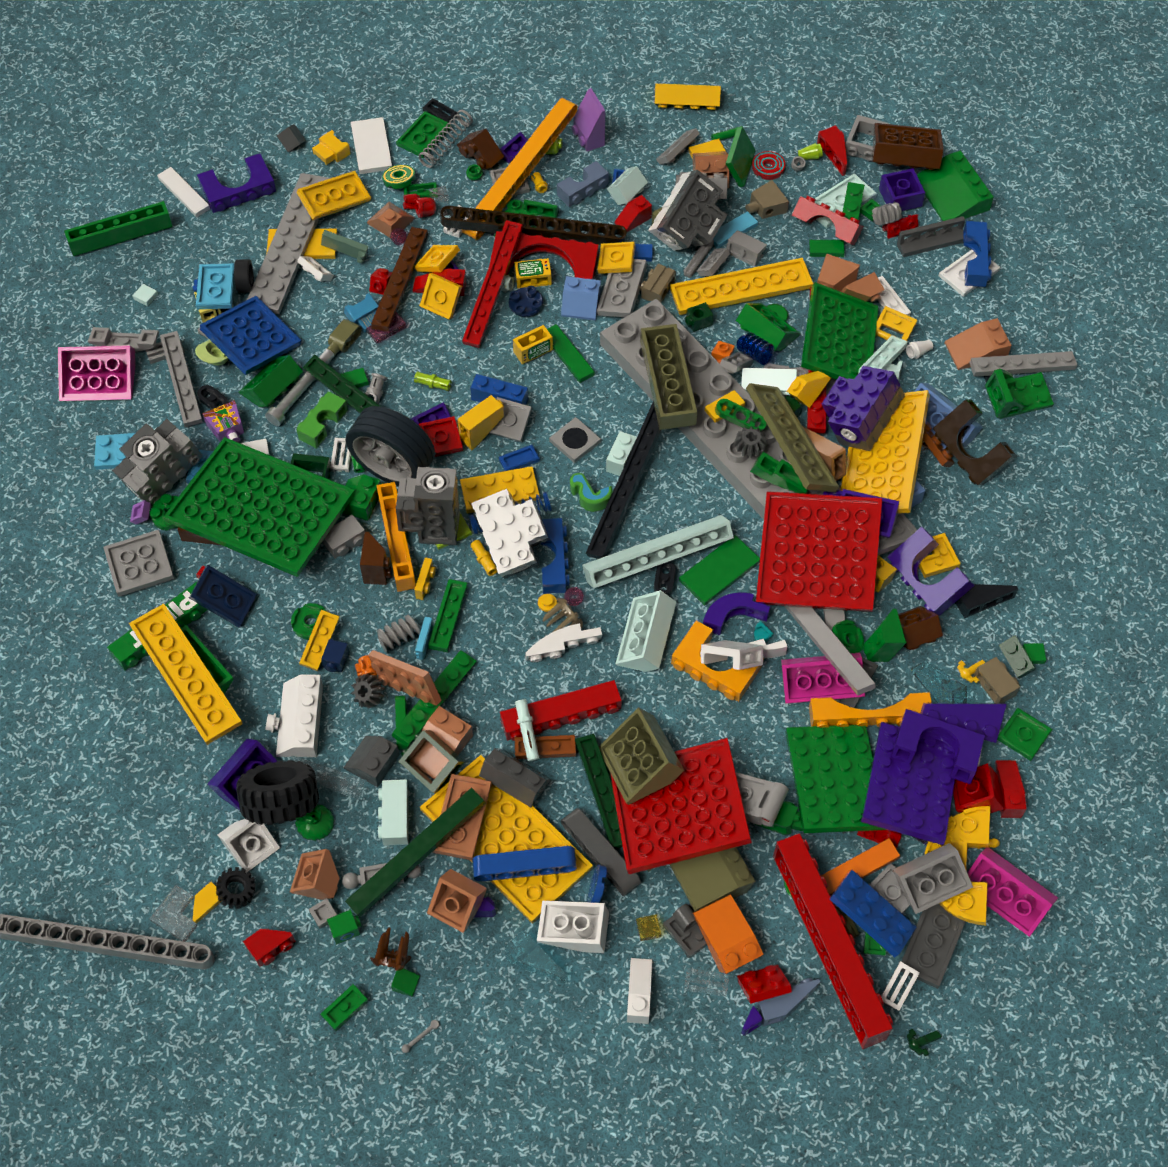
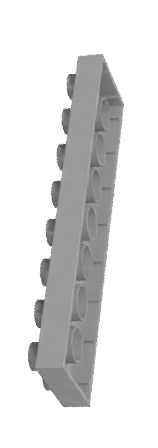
M657 299L601 331L600 345L653 401L640 343L641 328L677 324L697 408L696 425L678 427V429L763 520L767 492L796 493L776 486L750 472L758 457L752 455L749 458L747 454L742 456V452H737V446H735L737 433L742 431L743 428L725 419L715 423L704 411L705 406L735 390L745 401V408L761 415L749 393L728 372L724 371L723 367L719 366L720 364ZM736 413L737 419L744 420L746 418L743 413ZM756 422L755 427H758L760 423ZM766 424L763 431L767 440L764 452L777 461L783 459L791 464ZM807 490L806 494L823 495L824 491Z

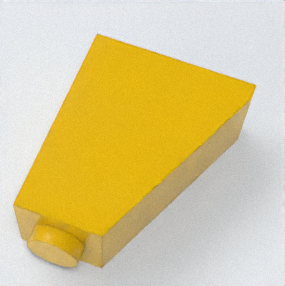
M492 395L457 419L460 439L471 451L478 446L504 417L503 403L499 399L496 400Z

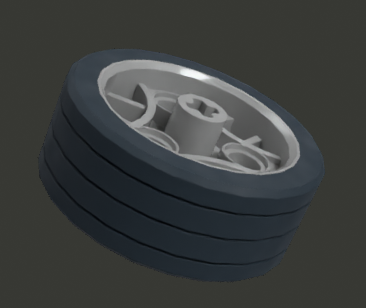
M380 406L365 408L346 434L345 439L349 452L364 469L385 482H395L397 486H399L400 478L416 479L418 467H429L436 454L431 439L420 426L405 415Z

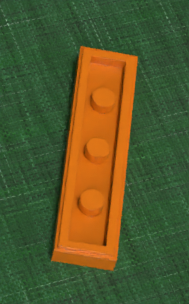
M889 838L821 876L826 880V889L829 896L835 892L851 870L861 878H864L899 859L900 854Z

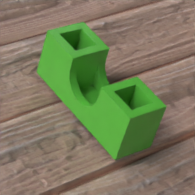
M329 391L322 396L315 408L309 411L305 420L298 424L296 430L299 440L317 449L327 437L325 426L320 423L324 420H333L338 423L348 411L346 400Z

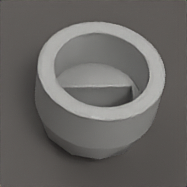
M796 156L791 162V167L795 171H801L806 162L804 158Z

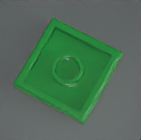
M1017 708L999 733L997 740L1031 761L1052 729Z

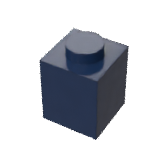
M329 639L321 658L323 668L329 672H342L350 653L348 644Z

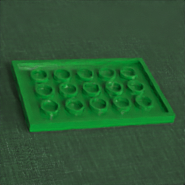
M814 282L811 289L801 367L814 372L820 371L836 380L839 376L846 379H855L859 373V368L874 352L878 306Z
M866 726L787 727L785 733L803 833L886 830L861 822L873 762Z

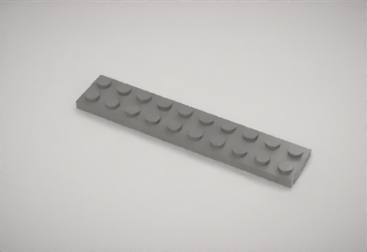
M305 173L300 174L247 300L257 296L274 314H280L300 266L297 261L300 256H304L319 218L312 220L296 193L297 189L330 178Z

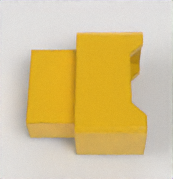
M333 130L321 136L319 144L312 148L313 154L317 155L326 165L333 160L340 162L351 154L349 144L341 142L335 137Z

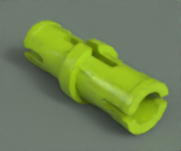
M419 371L416 372L414 377L417 378L414 379L415 383L428 385L432 389L436 387L449 391L452 380L437 377L436 374L428 375Z

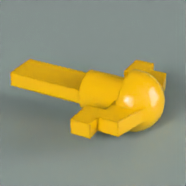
M982 659L974 665L964 668L966 664L962 660L959 661L957 668L960 676L970 683H978L980 680L976 676L972 677L971 675L975 673L977 667L985 662Z

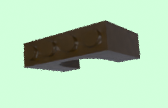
M965 399L933 427V430L936 432L935 436L938 440L944 442L947 446L946 450L957 458V464L960 468L968 472L971 482L975 485H984L1013 461L1017 455L1006 442H1000L980 458H975L967 453L963 446L964 432L983 413L973 400Z

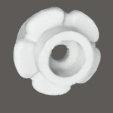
M276 713L274 715L268 714L265 730H270L271 733H273L274 729L278 730L280 718L276 717Z

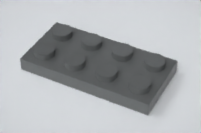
M940 904L922 911L916 925L917 928L912 934L901 961L920 972L917 980L937 989L939 988L965 921L950 914ZM902 968L900 972L904 973L906 969Z

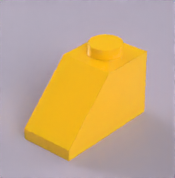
M820 371L800 375L791 383L787 392L797 401L810 408L831 378Z

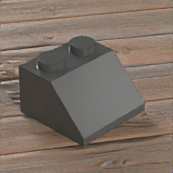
M365 736L343 768L378 787L400 755L398 745L381 736Z

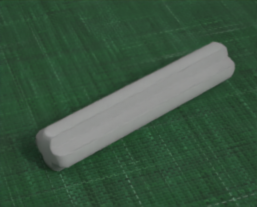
M714 240L710 244L700 246L684 269V276L692 277L713 247Z

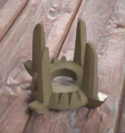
M556 598L559 602L543 617V622H545L561 610L548 622L546 627L566 615L567 618L552 632L562 629L570 622L572 623L569 626L580 623L582 629V619L578 618L579 614L572 611L571 606L567 605V600L564 598Z

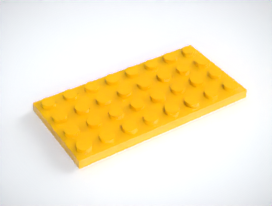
M928 390L904 393L903 400L900 401L898 408L890 417L891 419L882 430L871 451L848 447L846 475L842 478L840 491L846 489L899 501L897 514L911 513L930 398Z
M480 755L458 775L485 780L479 776L485 758ZM449 782L420 806V810L432 822L441 815ZM492 784L474 857L484 854L551 847H574L533 806L530 808ZM575 848L577 865L575 871L492 880L491 882L533 924L540 917L542 901H558L593 869V865Z

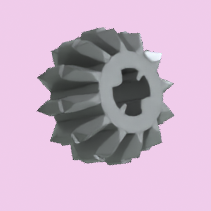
M895 202L878 206L872 210V217L877 225L898 221L902 217L901 207L899 203Z

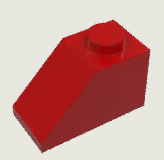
M640 195L627 203L614 223L625 227L626 231L629 232L651 219L652 204L643 195Z

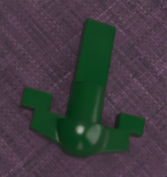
M913 1029L909 1030V1034H907L909 1048L919 1056L922 1054L924 1056L929 1055L927 1049H921V1046L942 1037L938 1030L917 1039L914 1038L916 1033Z

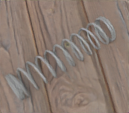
M459 110L453 119L450 120V123H447L446 127L419 154L420 162L424 166L432 168L436 164V160H439L440 156L447 152V147H451V143H455V139L462 135V131H465L466 127L472 124L473 119L471 115L465 110ZM459 112L465 113L470 118V123L466 117L459 115ZM460 116L465 118L468 121V123L463 121ZM455 120H458L465 127V129L462 130L455 123ZM451 124H454L461 131V133L458 134L451 127ZM447 128L452 129V131L457 134V138H454L448 132ZM443 132L448 133L449 136L452 137L454 141H453V142H450V141L444 136V133H443ZM440 136L444 137L450 143V146H446L441 141ZM436 141L441 142L446 147V150H442ZM432 145L437 146L442 151V155L438 154ZM428 149L433 150L439 156V158H434V156L430 154ZM421 155H424L425 159L432 165L426 164L422 160Z

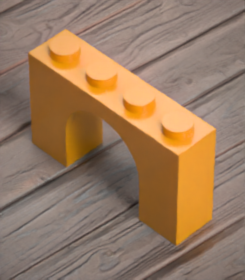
M696 620L672 654L671 664L676 670L685 671L690 674L694 680H701L706 683L710 689L724 693L726 698L739 702L762 668V665L741 670L733 669L732 667L726 671H715L708 668L705 664H701V644L710 642L713 629Z

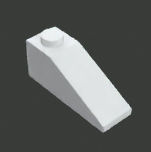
M631 958L627 1022L649 1023L652 959Z

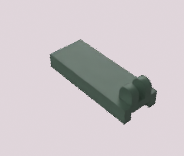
M324 230L321 240L322 246L357 258V262L360 264L365 261L367 245Z

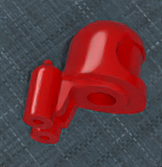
M417 194L404 195L403 208L415 209L418 218L435 214L436 202L431 197L420 198Z

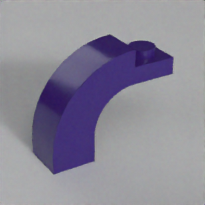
M744 592L731 593L717 599L709 607L703 619V624L713 629V634L721 635L727 620L737 615H746L767 622L770 606L762 602H754V594Z

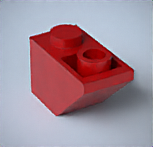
M259 929L243 941L246 949L259 967L272 963L275 960V956L281 952H287L293 947V943L296 942L291 932Z

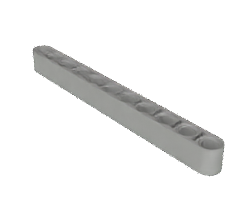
M0 914V939L202 970L210 968L215 960L210 948L203 944ZM17 926H21L20 930L13 932ZM42 929L38 935H34L36 930ZM62 932L59 938L54 939L57 933ZM83 935L80 941L75 942L77 936ZM104 938L101 944L95 945L98 939ZM124 941V945L122 947L116 948V945L119 942ZM145 944L143 950L136 951L139 945ZM160 948H166L164 953L157 954ZM181 951H187L184 957H178ZM202 954H208L205 960L199 961V957Z

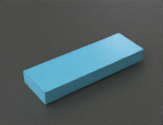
M747 211L719 228L713 238L714 246L716 248L722 247L728 243V239L737 230L746 233L757 227L758 221Z

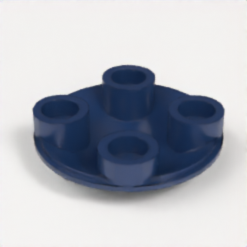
M534 286L520 288L510 293L509 308L518 316L528 317L535 315L543 306V297Z

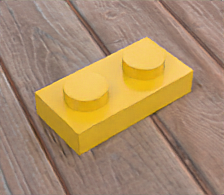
M425 557L414 589L416 599L424 600L425 594H429L431 585L429 581L435 575L436 567H433V560Z

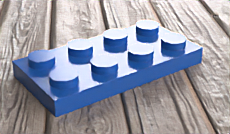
M853 870L847 873L830 897V900L894 958L900 954L917 928Z

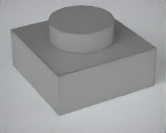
M327 898L308 909L319 929L328 924V918L337 915Z

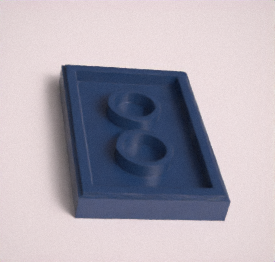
M207 565L191 592L189 599L236 627H240L258 594Z

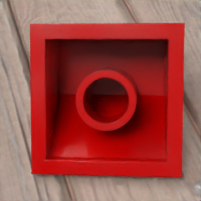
M988 763L977 767L971 784L955 779L953 796L957 812L962 813L965 809L980 806H990V814L1004 809L998 775Z

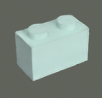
M635 166L626 169L607 190L618 205H627L628 202L634 199L635 195L644 190L643 187L648 182L639 168Z
M619 432L606 459V472L618 476L621 475L637 439L636 436Z

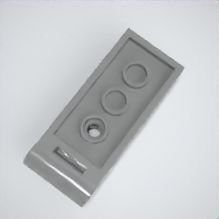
M736 772L747 822L758 825L763 824L769 827L773 826L789 791L787 786L782 783L771 782Z

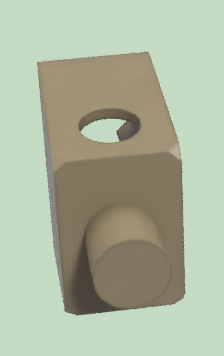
M771 180L751 193L750 203L745 208L750 214L757 212L764 219L787 213L789 201L774 181Z

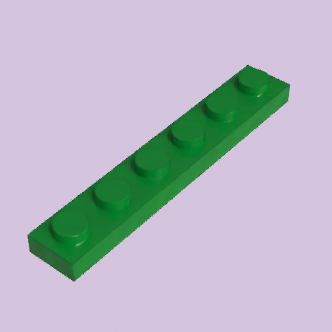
M460 650L434 682L441 702L436 706L429 702L425 703L420 699L393 731L392 737L408 747L414 741L415 735L422 731L435 710L443 705L473 668L476 660Z

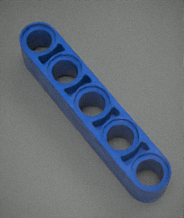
M572 846L477 855L472 859L474 880L476 881L568 873L577 869L575 848Z

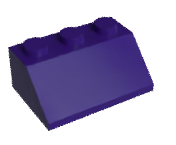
M247 738L207 785L219 797L240 811L236 784L240 776L256 766H262L269 762L275 763L277 760L258 740Z

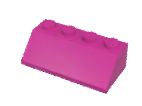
M850 653L863 668L861 654ZM825 656L781 660L785 704L809 702L811 698L831 697L832 699L865 697V693L856 695Z
M988 847L981 852L967 872L971 882L987 883V906L1029 937L1058 899L1057 896Z

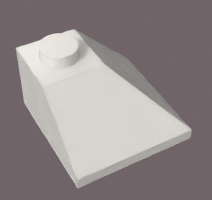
M243 819L234 822L218 834V837L240 867L246 869L245 873L280 848L264 823L261 825Z

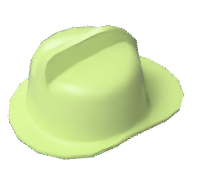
M211 340L201 343L195 350L198 358L208 364L219 366L225 364L229 359Z

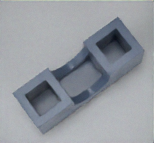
M597 161L583 168L584 181L577 182L568 177L557 184V196L568 207L578 204L582 199L593 195L594 192L605 188L609 184V173Z

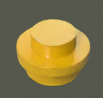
M543 594L538 599V607L544 612H549L557 604V600L552 594Z

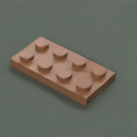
M375 650L368 654L372 662L371 666L376 671L378 680H382V685H388L396 691H402L411 697H417L425 703L429 702L437 706L441 702L439 693L428 671Z
M451 774L441 814L471 787L486 804L432 853L467 860L473 859L492 786L491 781Z

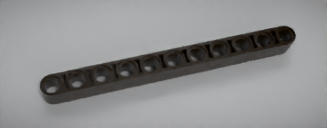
M444 206L440 211V223L444 227L496 233V231L503 230L504 224L508 220L523 224L521 233L527 235H541L546 238L557 237L561 240H576L584 243L593 242L598 245L625 242L627 234L625 227L614 224L457 206Z

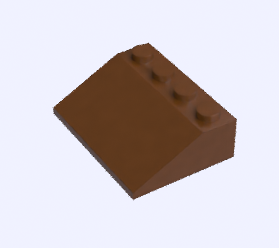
M882 123L874 124L873 162L880 165L888 163L894 166L907 165L911 168L940 169L944 150L940 129Z

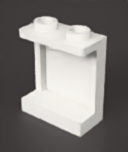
M728 640L701 644V664L724 661L730 656L733 657V669L741 670L763 665V645Z

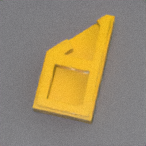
M212 882L208 883L195 895L192 919L195 924L220 903L218 896H216V886Z

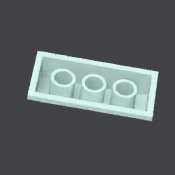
M661 590L633 598L616 660L617 666L644 672L659 669L674 614L675 600Z

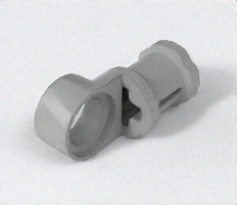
M372 373L370 386L367 387L364 394L367 396L373 395L374 401L379 404L383 393L382 387L384 381H387V377Z

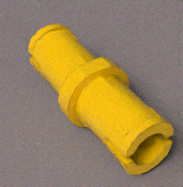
M480 540L473 541L470 547L477 556L476 560L478 563L482 564L488 576L496 574L497 567L491 559L490 552L486 551Z

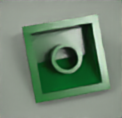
M364 474L348 479L345 486L354 489L355 495L342 513L368 521L379 500L376 485H380L381 480Z
M897 609L891 610L863 644L867 660L871 662H889L906 644Z

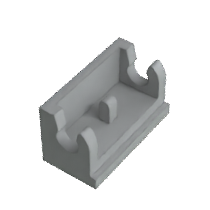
M737 230L728 239L726 248H728L731 256L755 267L764 256L762 252L766 249L767 244Z

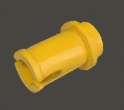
M539 172L533 173L531 180L535 184V190L539 193L546 192L548 189L547 182L543 180Z

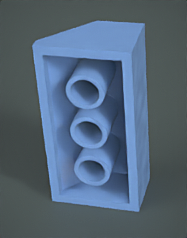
M920 383L915 391H929L930 398L926 421L931 425V431L935 435L936 432L933 430V427L957 406L929 383ZM976 421L970 424L964 432V448L974 440L983 428ZM944 442L941 443V445L945 449L947 446Z

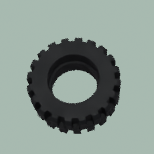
M282 760L256 766L254 769L246 771V774H242L236 784L241 815L249 822H256L261 825L263 823L267 825H273V823L282 824L286 821H294L299 817L302 818L306 816V813L312 812L319 802L315 771L308 764H304L301 761Z

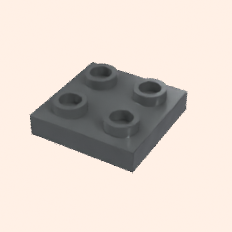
M691 903L679 907L672 917L663 922V927L688 958H691L707 946L693 915L696 911H694Z

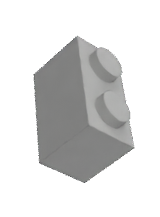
M351 515L334 525L322 542L336 559L347 554L355 546L362 545L365 530L356 518Z

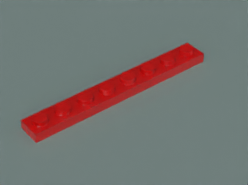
M508 220L504 224L462 339V343L477 348L481 346L520 238L523 224Z

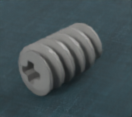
M410 615L405 616V621L402 618L398 619V624L392 622L391 628L386 625L384 626V631L382 629L377 630L379 642L386 653V646L393 650L394 642L401 646L400 639L407 643L408 635L415 639L414 632H417L419 635L421 632L417 623Z

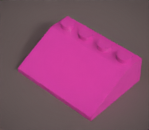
M130 345L58 347L59 401L132 400L135 375V348Z

